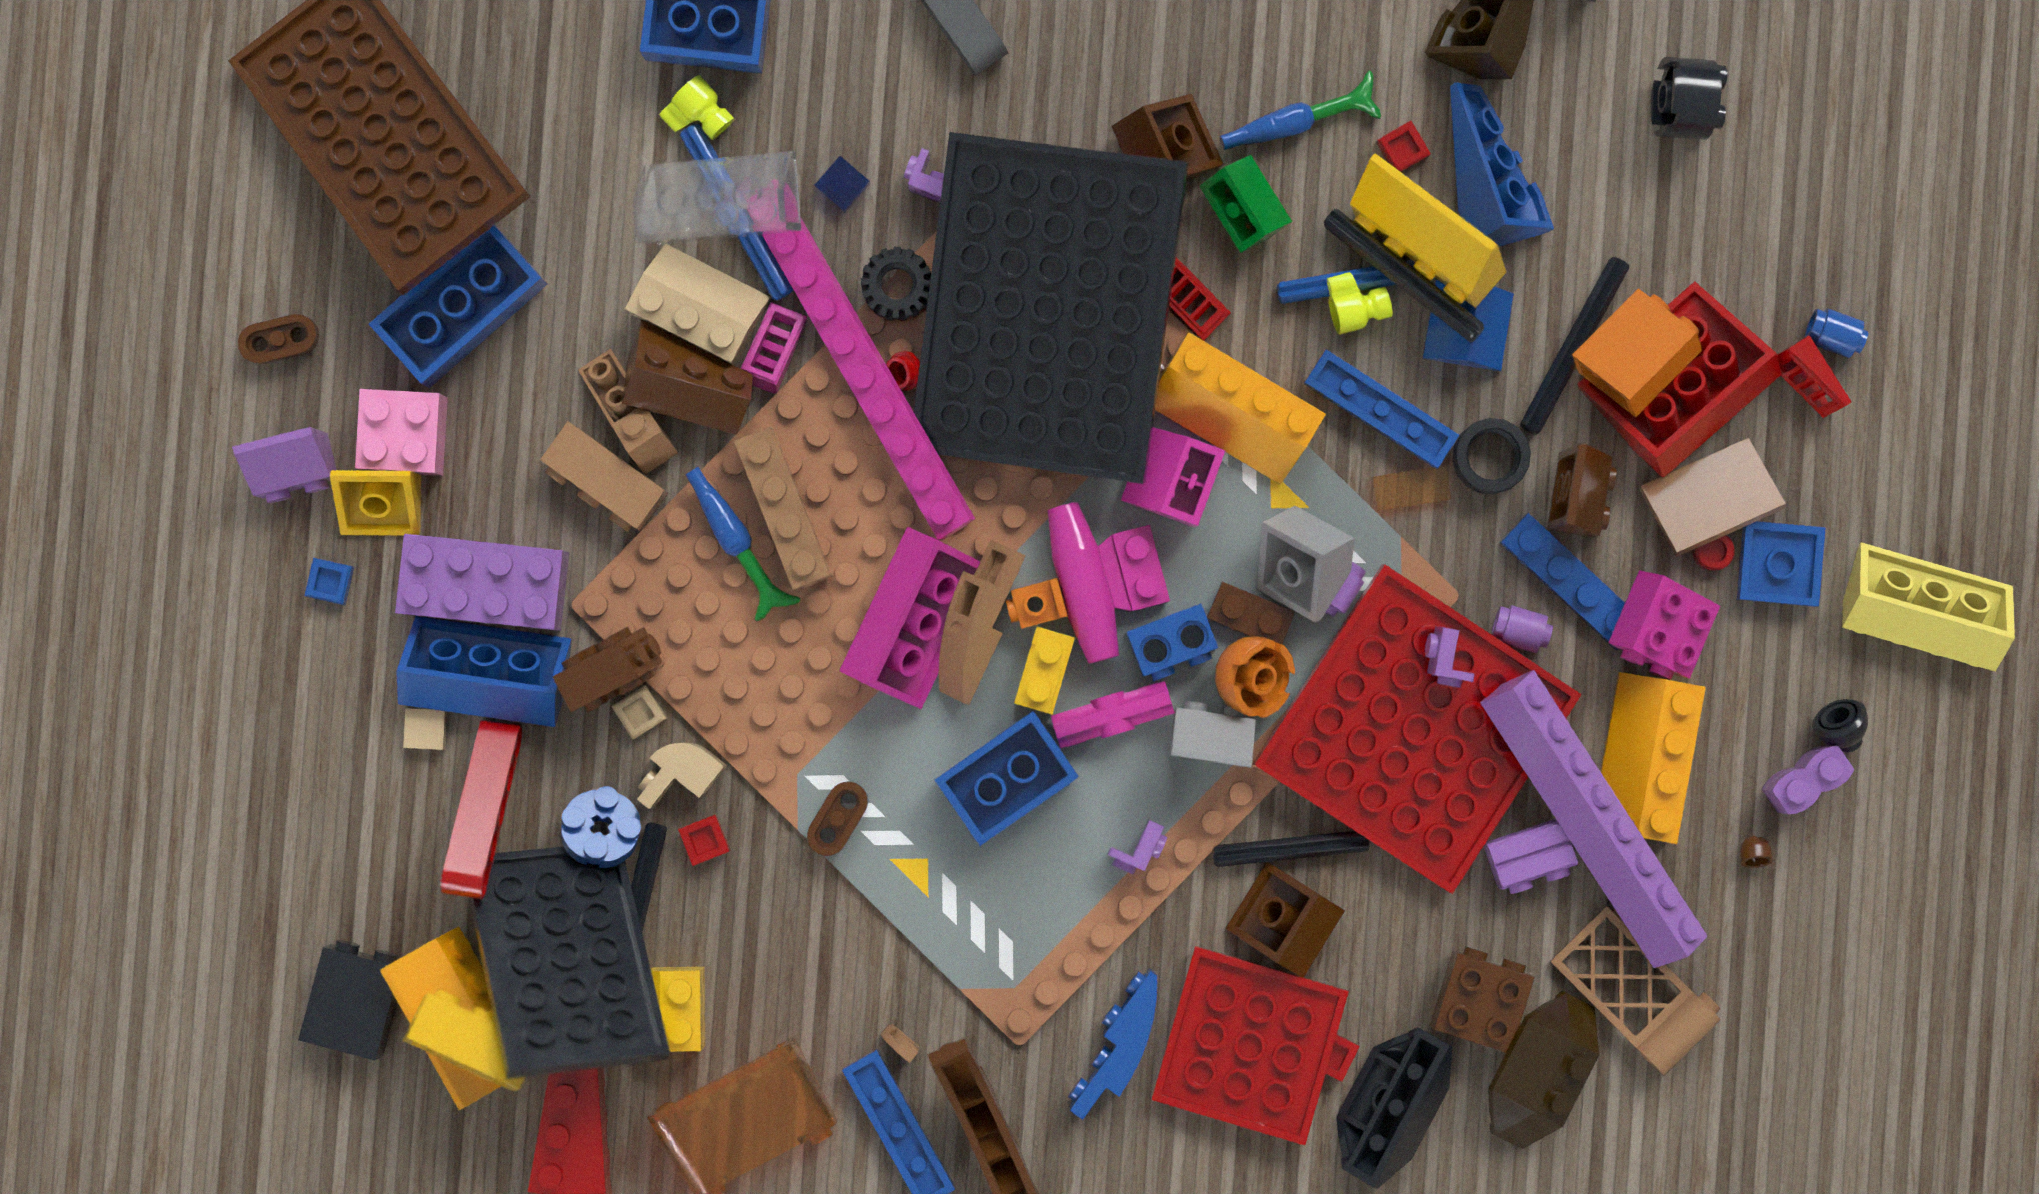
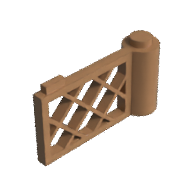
M1605 906L1550 962L1661 1075L1665 1076L1721 1021L1716 1015L1720 1007L1704 992L1698 997L1666 965L1656 967L1663 975H1652V965L1647 957L1646 975L1624 974L1623 951H1640L1644 956L1645 954L1615 909L1612 911L1608 906ZM1606 918L1618 929V946H1595V928ZM1590 934V946H1578ZM1623 935L1634 946H1623ZM1573 950H1590V974H1574L1562 961ZM1595 950H1618V974H1595ZM1579 978H1590V990ZM1595 978L1618 979V1003L1601 1002L1595 996ZM1624 979H1646V1003H1624ZM1652 979H1668L1680 992L1669 1003H1652ZM1607 1007H1618V1018ZM1624 1007H1646L1647 1024L1636 1035L1624 1025ZM1652 1008H1662L1652 1018Z

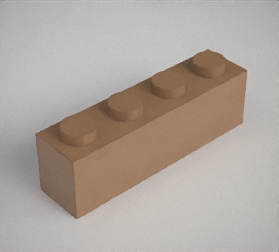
M770 426L735 440L734 443L792 589L798 591L833 577L775 430Z

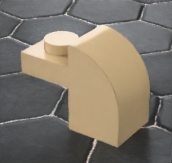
M683 742L664 746L651 755L650 759L660 766L661 769L658 773L652 769L642 780L638 788L643 792L637 800L648 809L654 808L676 780L699 798L703 797L727 765L706 748L694 743Z

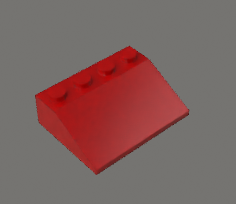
M1695 281L1672 300L1668 307L1670 308L1669 312L1680 319L1684 316L1695 324L1699 330L1698 338L1702 351L1637 417L1633 416L1585 377L1577 384L1581 392L1629 446L1662 478L1667 476L1782 375L1777 353Z

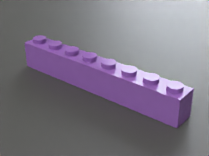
M1532 670L1501 684L1481 702V705L1653 968L1689 957L1705 940L1707 934L1536 672Z

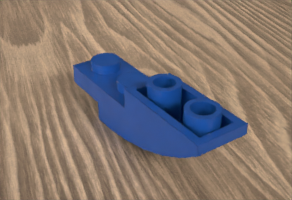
M1150 968L1144 975L1139 971L1136 973L1125 989L1130 994L1121 1007L1114 1004L1104 1017L1102 1024L1106 1028L1103 1031V1035L1114 1044L1110 1049L1105 1045L1102 1047L1091 1063L1096 1068L1087 1081L1080 1078L1068 1095V1098L1072 1100L1069 1105L1070 1111L1082 1120L1106 1088L1120 1097L1142 1058L1150 1036L1157 1000V974Z

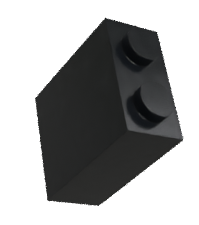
M336 940L335 945L330 944L322 948L298 1040L359 1057L377 1060L383 1057L397 1006V1000L380 970L398 959V955L382 950H375L374 955L360 952V945L356 943Z

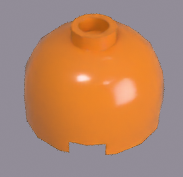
M1244 637L1228 645L1222 652L1215 667L1214 680L1217 691L1227 706L1247 716L1264 718L1278 711L1288 699L1290 693L1285 692L1289 683V673L1295 675V667L1292 655L1284 645L1264 637Z

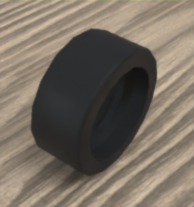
M1487 418L1473 423L1459 435L1453 448L1452 462L1456 475L1465 486L1478 493L1496 494L1511 489L1523 479L1530 466L1531 450L1527 437L1518 426L1505 419ZM1495 433L1505 437L1512 445L1515 454L1511 470L1502 478L1495 480L1484 479L1477 475L1470 467L1468 460L1469 448L1473 441L1480 435Z

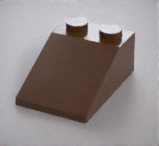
M1581 443L1559 452L1547 530L1594 538L1600 536L1601 530L1607 529L1610 519V507L1605 506L1607 490L1613 491L1617 475V469L1611 467L1613 457Z

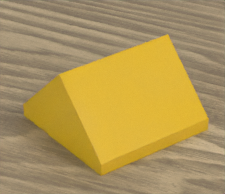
M331 470L330 481L341 535H420V474L412 471Z

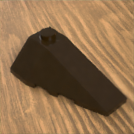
M1460 0L1453 11L1446 9L1438 20L1425 54L1429 58L1478 79H1512L1526 46L1534 0Z

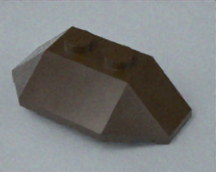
M1561 991L1555 995V999L1542 1004L1524 1017L1488 1087L1491 1134L1524 1149L1564 1126L1600 1055L1595 1007Z

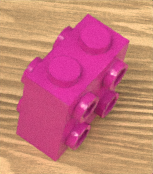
M1639 570L1611 635L1609 644L1622 650L1621 658L1643 666L1644 662L1651 665L1649 672L1658 677L1672 680L1673 676L1676 675L1690 679L1720 605L1664 575Z

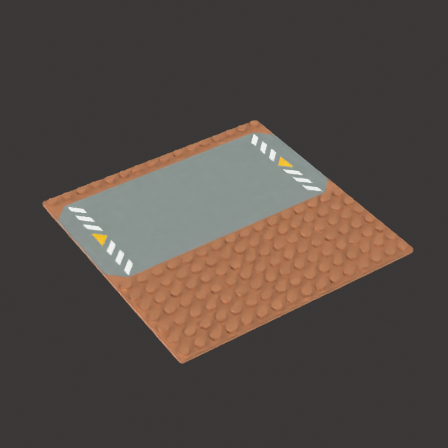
M937 231L915 252V254L920 255L925 260L931 272ZM898 269L882 286V290L892 299L904 298L912 289V278L906 271ZM867 303L856 312L885 364L895 353L901 351L913 353L920 361L927 306L919 312V315L916 317L911 316L905 321L897 319L893 321L886 320L885 317L875 314ZM1168 311L1162 363L1165 368L1184 336L1188 332L1193 334L1170 311ZM824 345L701 470L707 481L728 503L747 528L752 538L750 549L771 583L790 595L800 597V602L791 606L772 607L764 619L761 621L754 620L759 604V592L738 558L728 555L720 546L705 517L694 488L689 482L572 601V608L604 640L626 627H629L631 633L644 627L647 634H651L658 642L661 650L659 656L663 661L651 669L654 676L646 680V682L806 839L812 821L830 791L837 784L851 781L861 785L868 795L866 812L844 848L834 855L824 857L1014 1044L1023 1045L1212 852V849L1218 846L1279 783L1278 780L1253 764L1250 768L1168 755L1174 714L1135 725V729L1103 739L1099 736L1086 740L1083 743L1060 748L1051 719L1052 715L1088 705L1091 700L1123 690L1124 693L1143 686L1165 681L1174 711L1176 707L1184 708L1185 701L1208 704L1207 712L1223 714L1224 707H1229L1217 691L1214 680L1215 667L1220 655L1228 645L1249 636L1208 619L1218 645L1217 649L1210 651L1213 659L1190 667L1188 660L1173 665L1176 673L1153 681L1151 674L1142 677L1126 632L1200 603L1207 617L1222 581L1294 611L1256 589L1262 524L1269 518L1293 506L1301 508L1355 538L1352 562L1366 571L1362 578L1365 583L1345 615L1337 612L1332 617L1325 613L1321 620L1314 622L1298 612L1295 613L1282 644L1292 655L1295 667V675L1289 673V683L1285 690L1290 695L1281 708L1268 717L1247 716L1249 719H1256L1253 763L1382 564H1386L1449 607L1458 600V592L1309 446L1306 447L1281 485L1225 452L1199 525L1195 528L1120 501L1127 484L1125 481L939 455L975 517V520L946 539L939 541L980 562L990 540L1026 555L1005 600L1013 598L1011 590L1057 578L1052 560L1047 510L1078 502L1098 546L1112 534L1150 525L1170 602L1133 612L1115 609L1119 656L1091 664L1087 662L1068 620V616L1021 629L1019 621L1011 623L1007 605L1004 602L992 627L1003 634L970 704L967 705L940 692L938 673L922 709H919L839 671L906 528L909 527L932 538H937L826 345ZM917 388L909 391L901 390L914 412ZM1155 411L1154 428L1187 436L1212 445ZM770 426L776 432L833 576L798 591H794L791 587L734 443L737 439ZM1031 597L1027 602L1028 609L1032 612H1039L1043 607L1041 598ZM1186 626L1181 632V641L1188 648H1197L1203 641V634L1196 626ZM1036 627L1075 638L1052 715L1014 704ZM1150 640L1144 645L1143 654L1148 661L1158 663L1164 659L1166 648L1162 642ZM1034 711L1079 778L980 846L937 785L935 779ZM847 793L843 795L841 803L843 807L852 809L856 804V798L852 794ZM1148 820L1164 827L1161 834L1167 836V840L1158 859L1151 856L1145 871L1136 868L1135 873L1131 874L1112 865L1115 858L1107 854L1110 846L1133 855ZM824 828L822 830L821 838L824 842L831 843L835 840L836 834L833 829Z

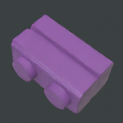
M1556 819L1487 841L1483 846L1497 887L1502 890L1508 888L1510 894L1532 888L1531 880L1546 876L1548 881L1566 877L1571 874L1569 867L1578 865L1570 839Z

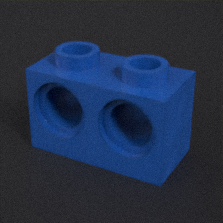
M1201 603L1126 632L1142 677L1151 674L1153 681L1176 673L1173 665L1188 660L1190 667L1213 659L1210 651L1218 648ZM1186 626H1196L1201 630L1203 641L1199 647L1192 649L1182 643L1181 632ZM1158 640L1164 644L1166 655L1161 662L1153 663L1145 658L1143 648L1148 641Z

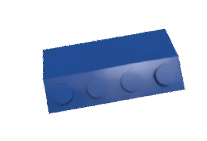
M415 616L396 671L398 705L555 727L563 696L552 677L564 670L561 662L570 657L571 638Z

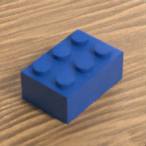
M646 0L640 53L645 61L762 74L771 0Z
M1032 711L937 777L935 782L981 846L1079 778V776L1035 712Z

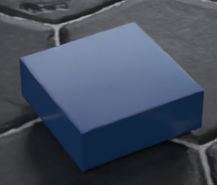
M313 558L304 596L346 605L354 567Z

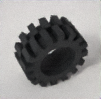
M894 246V249L887 250L885 248L880 250L881 253L878 255L874 254L870 258V262L863 268L861 287L867 305L875 314L883 316L886 320L890 321L894 319L905 321L911 316L916 317L928 304L931 280L929 266H927L925 260L920 255L918 256L909 248L905 250ZM894 269L906 271L913 281L910 293L901 299L888 297L883 292L881 286L885 274Z

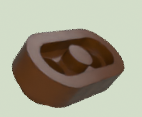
M292 314L247 326L239 335L238 348L246 360L255 364H268L311 352L319 341V330L310 318L301 314ZM297 329H304L306 333L305 339L302 342H295L294 332ZM265 338L267 340V347L264 351L258 352L255 344L258 339Z
M846 781L837 784L830 791L807 832L808 843L816 853L824 856L834 855L840 852L848 842L868 807V795L861 785ZM847 793L852 794L856 798V804L852 809L843 807L841 803L843 795ZM824 828L834 830L836 837L833 842L826 843L822 840L821 832Z

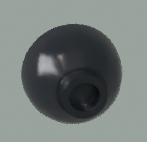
M1836 700L1824 706L1816 714L1812 722V728L1817 737L1825 744L1839 746L1843 752H1853L1862 745V738L1868 728L1867 710L1864 704L1857 700Z

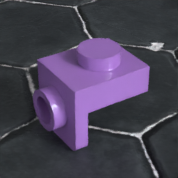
M1435 626L1434 634L1429 633L1425 645V657L1430 658L1427 673L1437 675V683L1461 688L1462 680L1473 682L1475 674L1452 670L1459 630Z
M1148 820L1133 855L1110 846L1107 854L1115 858L1112 865L1131 874L1135 873L1136 868L1145 871L1151 856L1158 859L1167 840V836L1161 834L1164 827Z

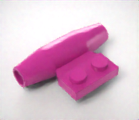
M1078 502L1051 508L1047 512L1052 560L1068 620L1088 664L1119 656L1115 609L1133 612L1170 602L1150 525L1112 534L1098 546Z

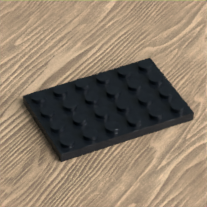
M564 847L495 853L484 898H469L506 1079L668 1059L670 1048L625 861L609 868H599L600 864L588 862L585 865L574 860Z

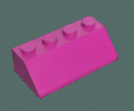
M907 527L839 671L870 687L922 709L939 673L942 634L954 591L962 572L965 571L974 575L980 561L935 538Z

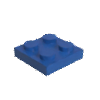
M1760 521L1743 527L1736 600L1819 607L1826 528Z

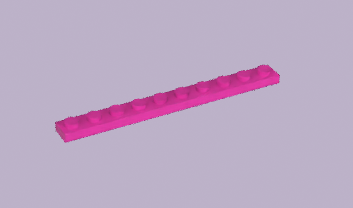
M774 181L744 202V205L936 538L944 540L975 520V517L781 182Z

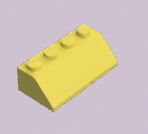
M1861 542L1843 599L1842 628L1996 672L2015 639L2013 586Z

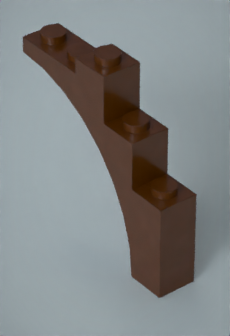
M965 1038L947 1043L938 1050L927 1054L932 1069L940 1081L969 1140L992 1194H1040L1032 1181L1019 1145L1005 1120L994 1089L982 1066H979Z

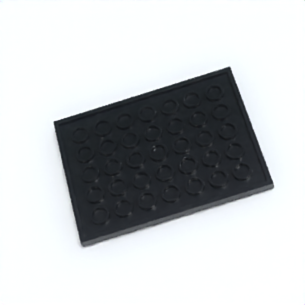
M949 132L914 414L938 455L1139 484L1145 483L1188 162Z

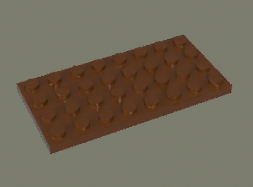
M306 0L228 60L395 288L403 296L531 197L381 0Z

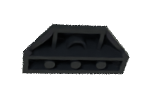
M1416 1027L1410 1030L1409 1033L1394 1037L1372 1048L1336 1116L1343 1170L1371 1187L1378 1189L1412 1160L1449 1090L1453 1046Z

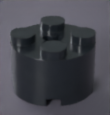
M1664 57L1657 68L1664 70L1661 81L1654 80L1651 92V123L1660 127L1654 133L1658 137L1707 140L1713 133L1714 128L1722 129L1725 122V106L1720 104L1721 90L1725 88L1727 82V67L1725 65H1718L1714 60Z

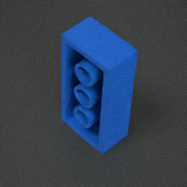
M494 225L404 296L401 295L372 320L369 325L422 385L431 388L547 286L548 283L502 231Z

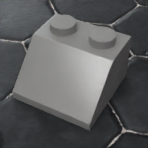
M1293 506L1269 518L1262 524L1256 589L1314 622L1321 620L1351 573L1355 538L1297 506Z
M1185 701L1184 708H1175L1168 755L1251 768L1256 719H1249L1247 715L1229 707H1224L1223 714L1207 712L1208 704Z

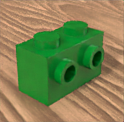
M1251 155L1223 167L1199 186L1240 253L1268 240L1293 222Z

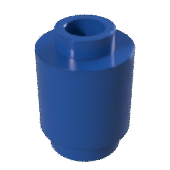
M1829 308L1825 311L1815 309L1808 322L1805 337L1809 335L1819 348L1850 358L1854 352L1860 353L1863 350L1868 338V331L1864 330V321Z

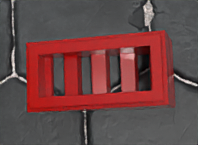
M1176 257L1174 274L1177 273L1181 279L1171 289L1169 310L1194 334L1205 341L1231 312ZM1188 284L1193 290L1178 304L1174 298ZM1200 295L1204 301L1189 315L1185 309ZM1211 306L1216 312L1200 326L1196 322L1197 319Z
M1809 335L1777 354L1782 373L1781 376L1822 418L1852 403ZM1825 395H1828L1832 401L1828 402Z

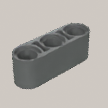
M921 0L975 76L1008 54L1004 43L973 0Z

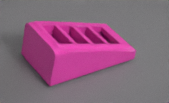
M772 302L770 303L741 367L742 370L753 375V386L773 394L778 392L806 324L807 316ZM773 320L793 327L792 332L790 333L773 326ZM767 335L787 342L785 347L766 340ZM761 350L779 356L778 362L760 355ZM755 365L770 370L773 374L757 369Z

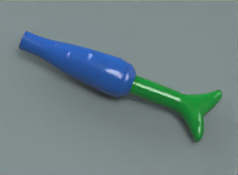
M1368 70L1361 83L1347 95L1313 106L1302 102L1290 104L1260 117L1235 131L1220 135L1223 150H1228L1240 145L1262 143L1299 135L1310 130L1314 121L1350 109H1357L1376 119H1381L1380 109L1371 99L1374 75Z
M697 467L687 473L685 476L694 488L705 517L720 546L728 555L738 558L759 592V604L754 620L761 621L764 619L772 607L798 604L801 600L800 597L790 595L771 583L750 549L752 538L747 528L728 503L707 481L700 468Z

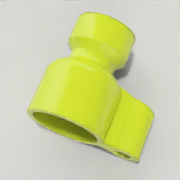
M701 75L695 76L674 95L671 103L659 114L675 133L695 121H700L702 123V130L711 140L721 135L735 120L725 108L718 107L717 93Z
M1351 272L1327 278L1330 294L1329 309L1333 325L1338 334L1363 329L1370 318L1382 320L1392 317L1393 311L1390 296L1384 286L1372 289L1368 295L1364 296L1361 294Z

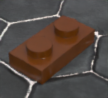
M1222 581L1207 619L1249 637H1264L1283 644L1296 612Z

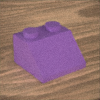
M312 427L232 447L253 496L266 498L267 503L291 498L290 491L305 488L306 493L328 489L331 470H337L328 433Z

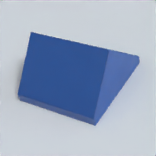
M1436 280L1435 285L1444 293H1446L1443 290L1445 285L1441 283L1439 280ZM1493 287L1476 308L1466 301L1460 304L1484 324L1483 332L1474 342L1467 341L1430 311L1422 359L1501 371L1514 293Z

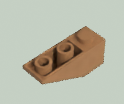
M612 349L607 350L578 369L626 451L644 474H647L678 454L652 411L622 403L626 371Z

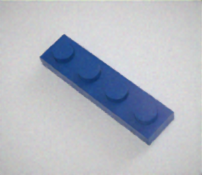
M1327 349L1304 382V385L1435 469L1439 468L1459 437V434Z
M1527 513L1500 541V544L1609 644L1625 602L1535 518ZM1610 645L1614 650H1618V648Z
M878 1049L844 1067L842 1071L911 1193L948 1194L954 1191L956 1187Z

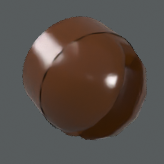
M1749 836L1740 845L1739 853L1742 866L1759 868L1773 862L1771 846L1763 837Z

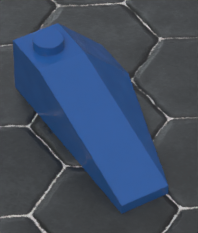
M1457 82L1451 85L1457 202L1460 217L1495 242L1498 247L1552 231L1554 227L1543 195L1536 182L1528 184L1518 164L1523 162V159L1517 150L1512 152L1500 135L1503 132L1504 126L1482 87Z

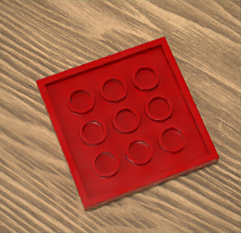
M1195 946L1152 1100L1305 1146L1349 990Z

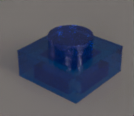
M839 156L814 186L845 213L869 186L870 181L844 158Z

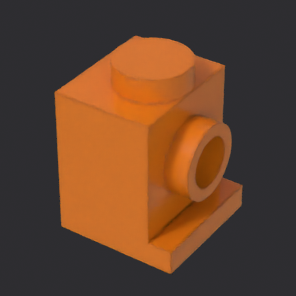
M1057 578L1011 590L1013 598L1005 600L1011 623L1019 621L1021 629L1067 617ZM1036 596L1043 601V607L1039 612H1032L1028 609L1027 602L1031 597Z

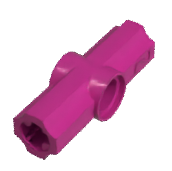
M1163 681L1143 686L1124 693L1123 690L1091 700L1088 705L1052 715L1051 719L1059 746L1063 748L1083 743L1086 740L1099 736L1103 739L1135 729V725L1174 714V709L1166 683Z

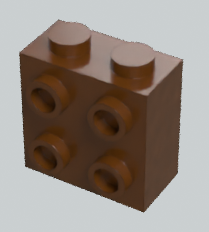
M626 627L607 637V639L561 662L564 670L552 678L571 712L583 706L587 712H590L607 703L615 696L625 694L652 678L654 674L651 669L663 662L659 656L661 650L656 639L651 634H647L644 627L631 633L629 627Z
M1465 946L1463 953L1453 950L1429 1026L1436 1031L1507 1052L1520 1026L1535 977L1524 973L1526 965L1503 958L1502 964L1499 965L1486 961L1488 953Z

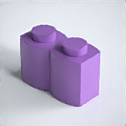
M1818 746L1802 755L1794 768H1786L1772 775L1764 784L1762 791L1777 813L1795 814L1806 810L1814 804L1821 792L1836 789L1844 784L1852 775L1854 768L1839 746Z

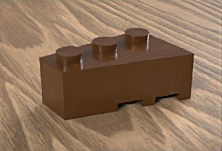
M641 319L628 354L622 403L737 435L751 401L753 375Z

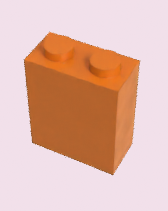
M1639 288L1572 354L1578 373L1635 417L1702 351L1698 338L1699 330L1695 324L1684 316L1680 319L1669 312L1670 308L1659 296L1653 294L1649 297Z

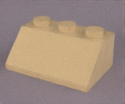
M665 244L642 274L625 310L634 317L642 319L736 366L771 297Z

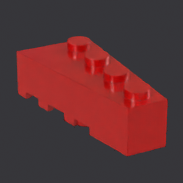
M604 1067L548 1075L528 1192L536 1194H612L609 1168L610 1152L607 1138L608 1121L604 1092Z

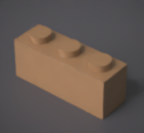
M567 421L540 459L548 465L545 471L547 475L563 486L569 480L581 489L577 494L579 498L595 509L600 503L613 512L609 519L627 532L632 526L641 531L668 495L666 490L569 421Z

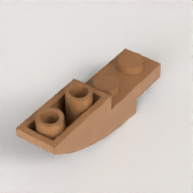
M990 540L975 574L962 572L953 594L942 634L939 657L940 692L967 705L970 704L1003 634L992 627L1026 555Z

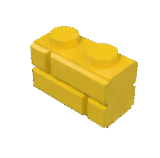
M1036 627L1014 704L1053 714L1074 643V637Z

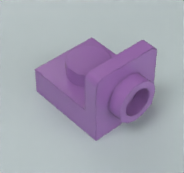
M922 148L918 157L911 156L904 173V178L909 179L908 189L910 192L940 203L944 174L937 171H931L930 175L924 174L930 159V152Z

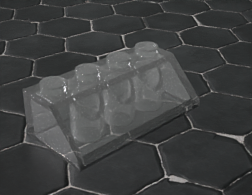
M795 151L644 165L632 202L635 243L654 245L801 231Z

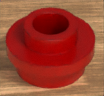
M909 351L895 353L886 365L899 388L903 391L917 388L919 359Z

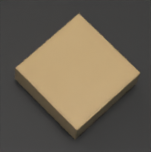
M644 685L612 706L632 740H635L668 719L647 685Z
M405 708L403 748L445 750L447 711Z

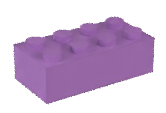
M404 534L395 613L561 631L569 552Z

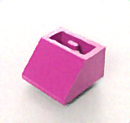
M1153 427L1146 481L1144 484L1127 482L1120 501L1195 528L1199 525L1225 450L1187 436Z

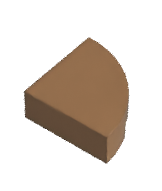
M889 1023L880 1033L882 1038L908 1063L918 1054L919 1045L893 1023Z

